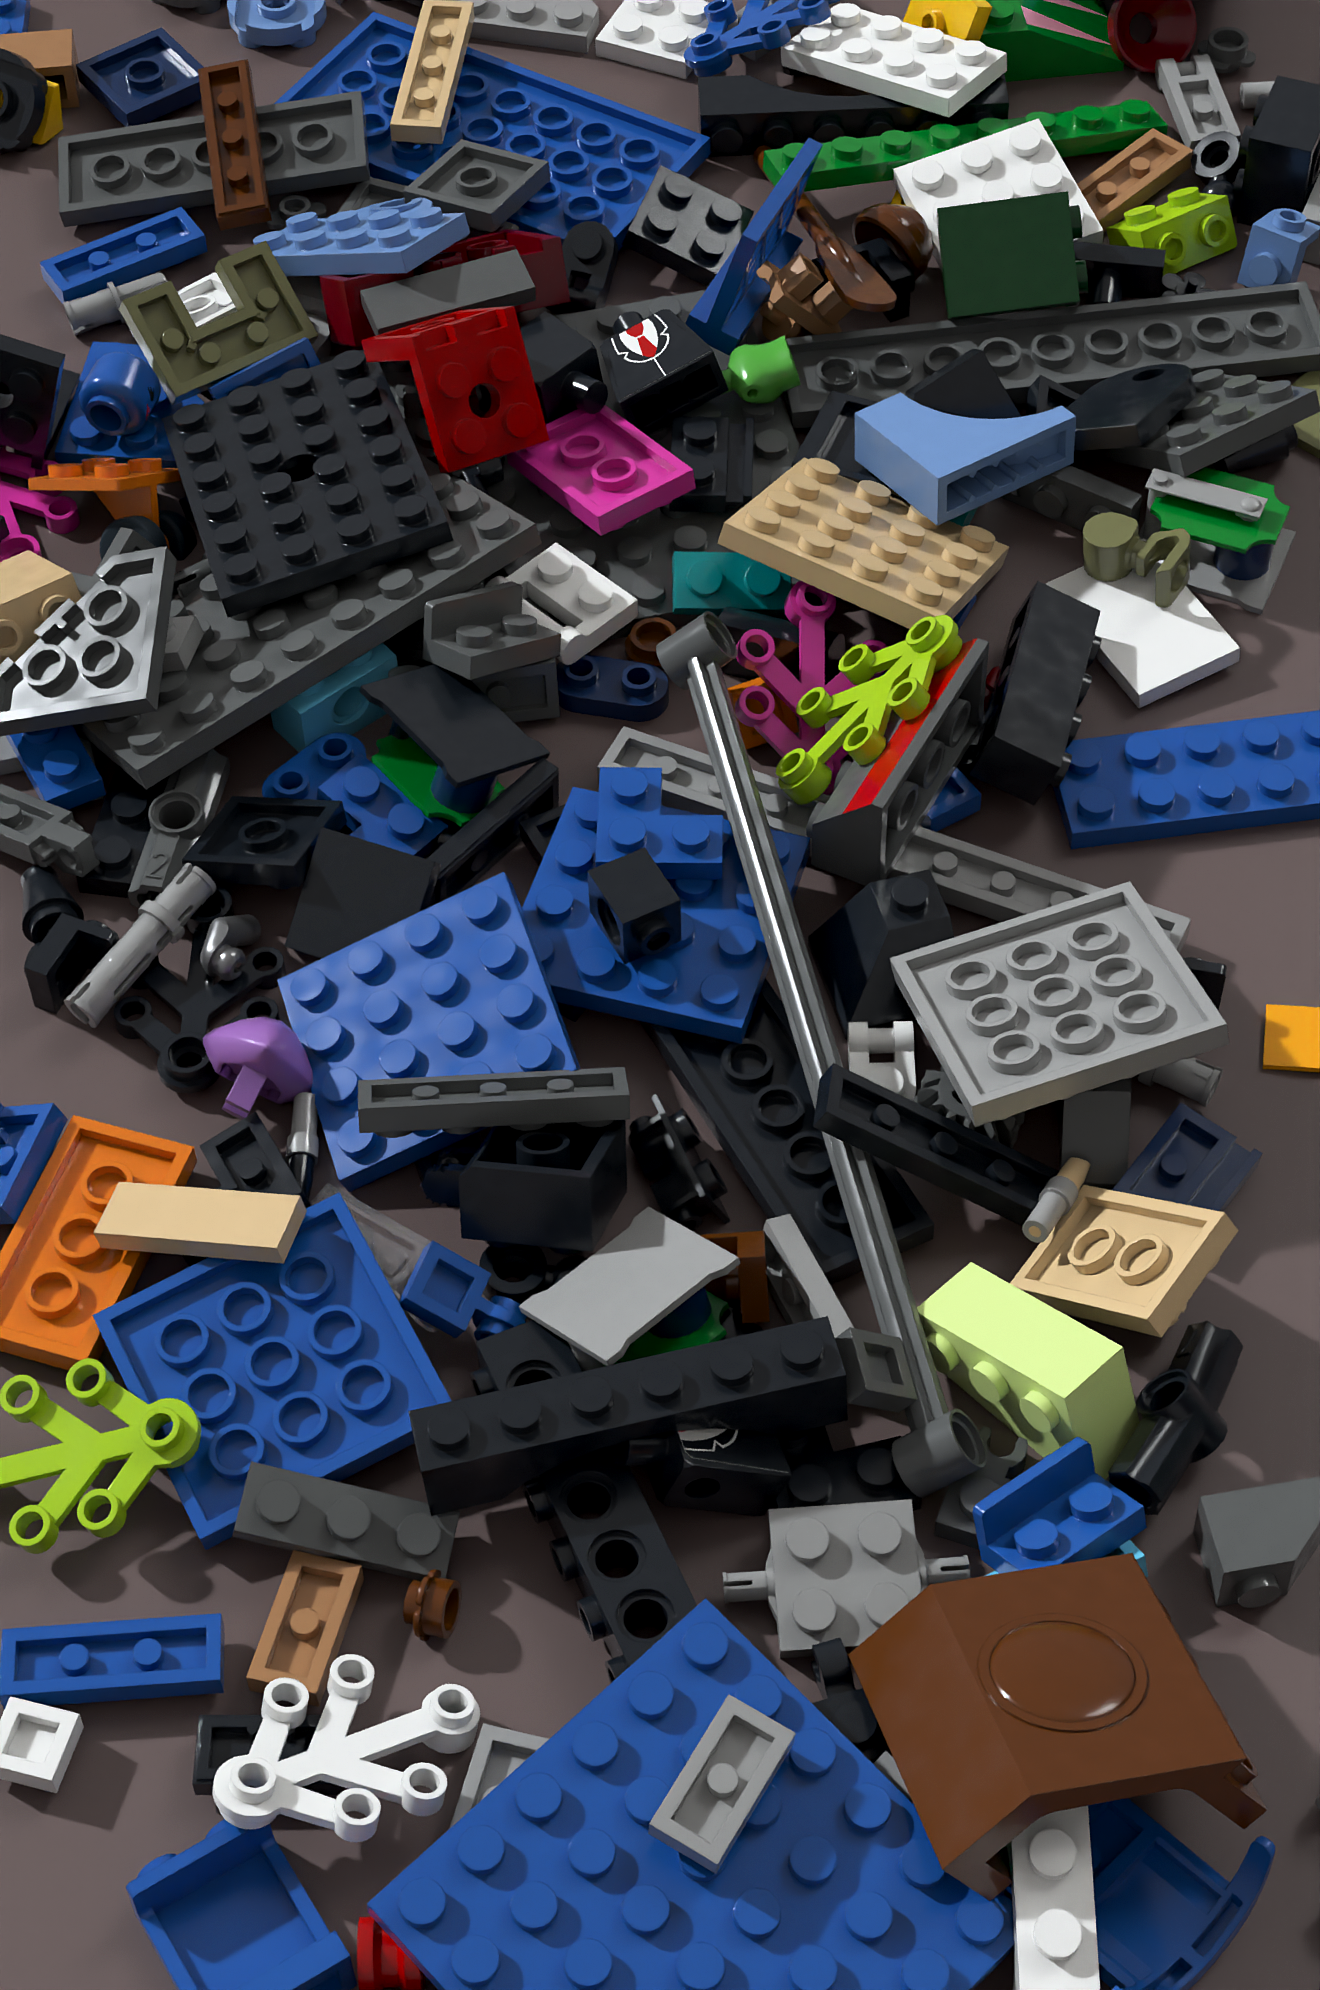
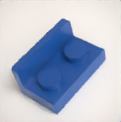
M1081 1437L1074 1438L1052 1454L1047 1455L1040 1462L998 1490L990 1493L973 1507L981 1560L999 1574L1103 1558L1147 1528L1144 1506L1095 1473L1091 1444Z

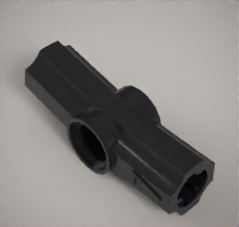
M1209 1321L1188 1325L1168 1371L1150 1381L1137 1398L1136 1408L1143 1418L1108 1471V1482L1143 1505L1145 1515H1158L1189 1464L1210 1455L1225 1439L1228 1432L1227 1423L1218 1413V1409L1243 1349L1242 1343L1232 1330L1216 1327Z

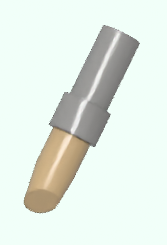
M1071 1157L1058 1174L1048 1181L1039 1194V1202L1023 1224V1233L1029 1240L1036 1243L1044 1242L1059 1219L1069 1212L1078 1198V1191L1084 1183L1091 1166L1088 1161Z

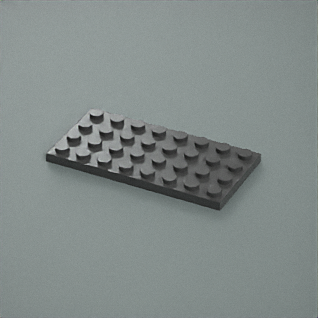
M418 453L448 521L453 541L229 618L226 615L213 574H210L187 597H180L171 601L169 617L196 615L204 635L187 671L179 670L162 673L157 711L72 726L147 790L423 618L424 607L428 601L463 593L542 544L536 524L453 473H440L438 464Z

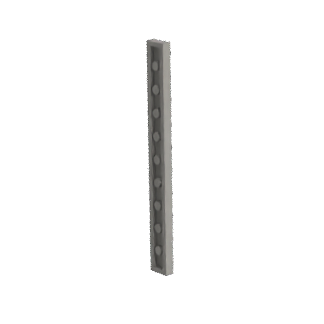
M623 726L597 766L598 783L600 767L662 768V805L703 815H723V819L728 820L708 754ZM752 770L770 829L807 837L806 828L814 807L819 802L826 804L830 796L822 793L808 804L797 805L779 787L778 778ZM920 826L887 877L889 879L930 869L944 903L999 922L1104 890L1103 888ZM810 838V855H809V856H811V857H812V838ZM1145 903L1180 954L1189 935L1191 918Z

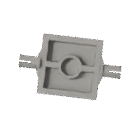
M912 1499L768 1509L770 1552L766 1561L765 1571L722 1572L725 1604H728V1602L768 1600V1606L777 1622L780 1658L814 1656L812 1645L839 1637L842 1640L846 1653L850 1654L930 1584L970 1578L967 1555H963V1557L925 1559L924 1552L915 1535Z

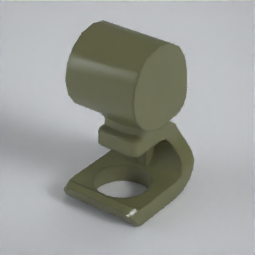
M1114 512L1100 513L1091 517L1083 528L1084 570L1094 579L1105 582L1122 579L1132 569H1135L1137 575L1145 578L1156 562L1164 560L1156 570L1155 604L1158 607L1166 608L1172 605L1190 578V535L1185 529L1178 528L1171 531L1153 533L1146 541H1143L1138 534V522L1136 519Z

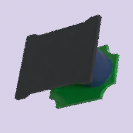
M433 664L360 687L359 692L369 702L381 707L393 719L388 736L376 741L379 752L372 756L371 761L427 818H445L463 827L505 790L497 781L499 774L536 763L542 758L548 759L550 752L540 742L528 737L471 680Z

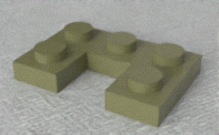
M266 240L218 260L215 271L235 305L237 312L199 328L196 327L171 280L122 301L119 311L149 365L157 375L172 405L208 390L207 387L304 337L309 339L311 345L317 339L318 333Z

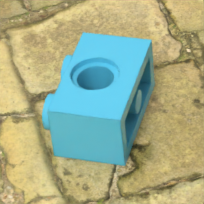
M383 643L379 644L272 711L273 729L298 752L302 751L316 739L327 734H355L387 714L381 707L369 702L359 690L362 685L389 678V671L398 667L396 654Z

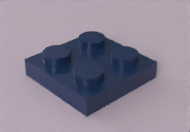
M162 27L76 64L79 82L125 127L150 123L161 116L181 107L189 106L201 99L198 69L204 67Z

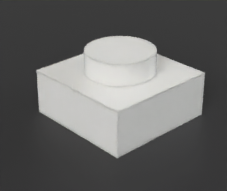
M10 1696L0 1719V1779L57 1793L84 1728L80 1714Z

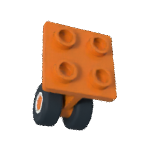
M115 458L83 459L82 463L48 465V475L28 478L29 490L94 491L115 519L106 527L100 541L101 561L121 527L135 530L157 548L167 546L177 561L184 560L197 545L195 532L182 515L171 510H158L157 485L181 480L178 468H162V458L130 459L128 464L116 463Z

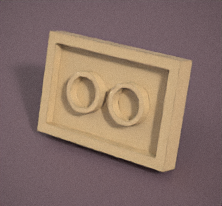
M1083 1185L1078 1191V1198L1069 1212L1059 1219L1047 1239L1037 1246L1010 1284L1063 1314L1162 1338L1167 1329L1179 1320L1178 1317L1181 1312L1184 1313L1188 1300L1209 1271L1216 1266L1220 1256L1239 1230L1225 1212Z

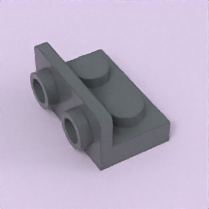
M510 581L428 601L424 607L423 659L471 680L559 657L561 633L537 624V619L533 616L522 614L523 587L518 583Z

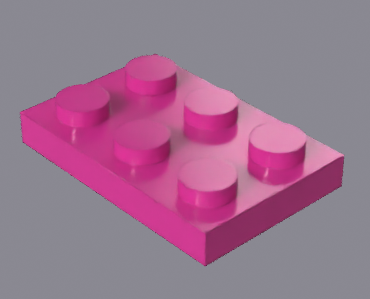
M606 405L596 414H589L577 409L546 424L549 441L506 454L508 464L600 536L610 531L618 530L626 523L658 507L668 505L674 499L696 489L694 472L691 467Z

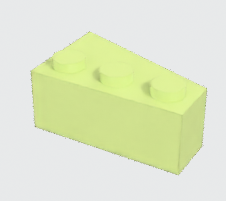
M972 1262L917 1307L937 1371L947 1375L1018 1437L1027 1439L1028 1445L1043 1458L1052 1454L1074 1438L1081 1437L1091 1444L1095 1473L1105 1480L1109 1477L1108 1471L1140 1423L1124 1349L1121 1345Z

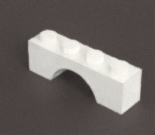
M1088 1806L1053 1812L1039 1818L1006 1845L1010 1876L1013 1880L1011 1884L1014 1930L1013 1990H1100Z

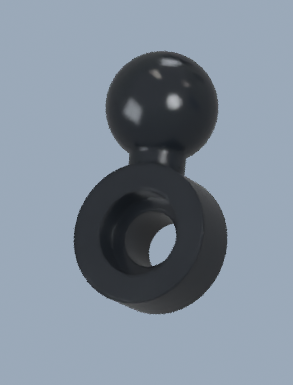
M1219 131L1209 134L1197 144L1191 157V165L1195 173L1206 185L1201 193L1228 196L1233 218L1239 211L1240 200L1233 192L1234 184L1232 183L1236 180L1239 169H1245L1246 159L1238 157L1240 142L1237 137L1230 132Z
M518 1244L513 1247L498 1248L489 1245L482 1253L479 1267L492 1273L483 1291V1295L488 1300L492 1296L507 1297L521 1305L532 1295L548 1290L588 1258L573 1255L562 1259L556 1265H547L546 1257L538 1246ZM508 1277H517L522 1281L507 1282L504 1281V1279Z

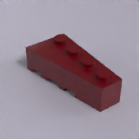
M506 229L458 241L408 273L319 276L331 341L350 345L353 347V350L360 351L363 350L361 340L375 336L361 305L360 290L515 249L518 250L536 289V301L514 306L516 313L571 302L561 238L553 235Z

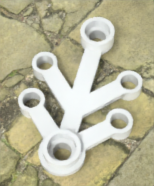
M355 1654L342 1655L336 1658L330 1667L327 1684L329 1697L308 1750L279 1761L289 1730L298 1727L305 1720L309 1692L305 1685L296 1679L285 1677L275 1679L264 1690L261 1708L263 1721L249 1754L233 1757L223 1763L217 1770L212 1789L214 1801L223 1818L238 1828H262L270 1824L277 1815L282 1814L334 1830L340 1838L349 1842L366 1841L377 1830L381 1811L378 1798L401 1804L407 1812L413 1815L429 1816L439 1811L442 1807L447 1788L445 1773L433 1764L415 1763L404 1772L371 1763L370 1761L420 1742L440 1753L453 1754L466 1750L475 1740L480 1719L479 1705L472 1693L465 1687L457 1684H445L439 1686L425 1697L421 1709L347 1736L358 1705L364 1703L371 1695L375 1671L373 1665L362 1656ZM353 1677L355 1679H358L360 1682L349 1683L341 1678ZM284 1700L293 1703L295 1706L283 1707L275 1702ZM321 1780L348 1789L341 1792L334 1799L302 1787ZM419 1785L426 1786L433 1792L421 1793L413 1787ZM357 1811L364 1814L366 1818L354 1819L349 1817L346 1812Z

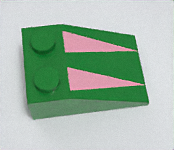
M986 0L992 6V10L980 42L984 43L987 47L1007 52V71L1004 73L1006 82L1123 71L1124 63L1118 59L1108 39V14L1103 2L1098 0Z

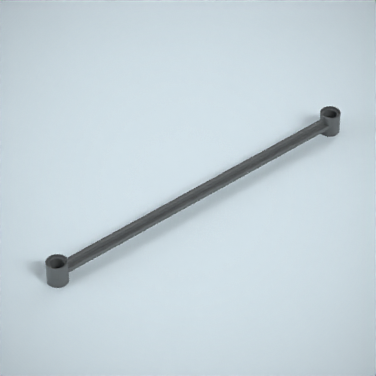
M707 611L657 644L656 653L662 668L669 678L681 689H690L813 1105L816 1108L821 1076L833 1063L841 1067L843 1065L721 667L737 657V647L724 623L715 614ZM822 1132L881 1333L901 1339L918 1398L917 1401L904 1409L911 1432L893 1442V1461L905 1485L916 1496L925 1498L984 1467L987 1463L986 1447L977 1427L963 1411L959 1409L948 1411L870 1154Z

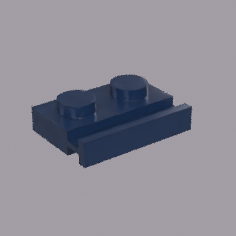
M1180 1103L1112 1190L1223 1212L1255 1171L1263 1153L1255 1148L1249 1152L1235 1143L1236 1136L1185 1104Z

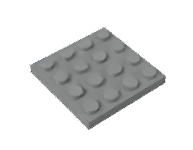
M1130 881L890 958L894 978L975 1127L995 1120H1003L1014 1114L1041 1105L1067 1099L1078 1093L1121 1079H1129L1140 1073L1183 1059L1193 1058L1204 1052L1229 1045L1227 1023Z

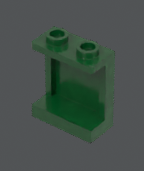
M1068 191L937 208L936 219L948 320L1059 306L1075 307L1080 302L1079 294L1088 293L1085 260H1075L1073 239L1082 238L1081 212L1079 205H1069Z

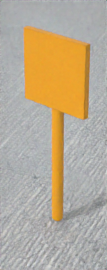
M1266 1004L1263 1069L1320 1072V1007Z

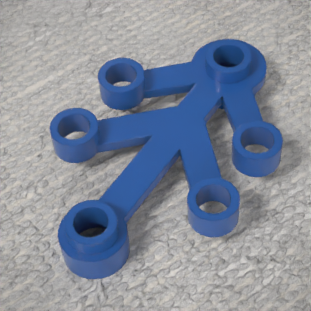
M714 0L704 7V13L708 22L706 32L693 38L690 42L691 46L684 52L686 65L693 68L695 75L699 77L719 74L731 66L733 62L731 55L764 48H779L791 40L789 27L804 24L815 25L827 20L831 16L829 4L840 0H779L769 7L767 6L770 0H747L748 2L739 25L727 31L728 25L737 19L732 0Z

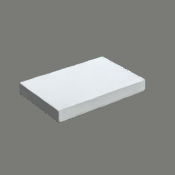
M1164 560L1156 562L1145 578L1137 575L1135 569H1132L1122 579L1105 582L1089 576L1084 570V566L1046 583V585L1101 611L1095 635L1101 637L1102 641L1096 658L1138 708L1144 707L1239 662L1240 647L1187 586L1184 587L1171 606L1162 608L1155 604L1156 570Z

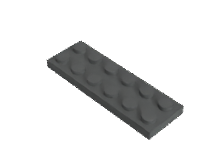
M361 90L257 106L269 196L370 180L365 105ZM204 115L58 137L59 214L64 227L167 212L181 206L183 209L215 204Z

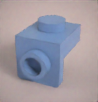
M1287 208L1274 209L1252 224L1237 283L1247 287H1258L1297 282L1306 247L1318 239L1320 226L1306 221V216L1301 212Z

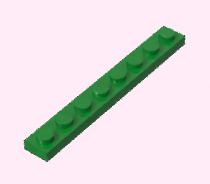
M1129 99L1123 101L1120 105L1105 107L1083 105L1076 107L1073 111L1051 114L1038 111L1031 112L1026 117L1004 120L984 118L974 124L958 126L937 124L927 130L912 132L890 130L882 133L881 136L858 139L848 136L838 137L832 142L821 143L823 144L804 192L894 180L893 169L1038 118L1061 158L1122 150L1152 128L1167 135L1168 125L1147 101ZM790 143L781 149L764 151L763 171L774 187L803 147V143Z

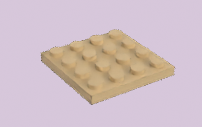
M805 457L726 520L717 543L909 629L917 621L927 616L948 615L953 619L1002 568L1009 550V546L995 541V536L986 529L972 525L963 527L951 521L937 526L908 502L891 496V491L886 486L870 480H862L857 483L840 476V469L832 462L820 458L807 459Z

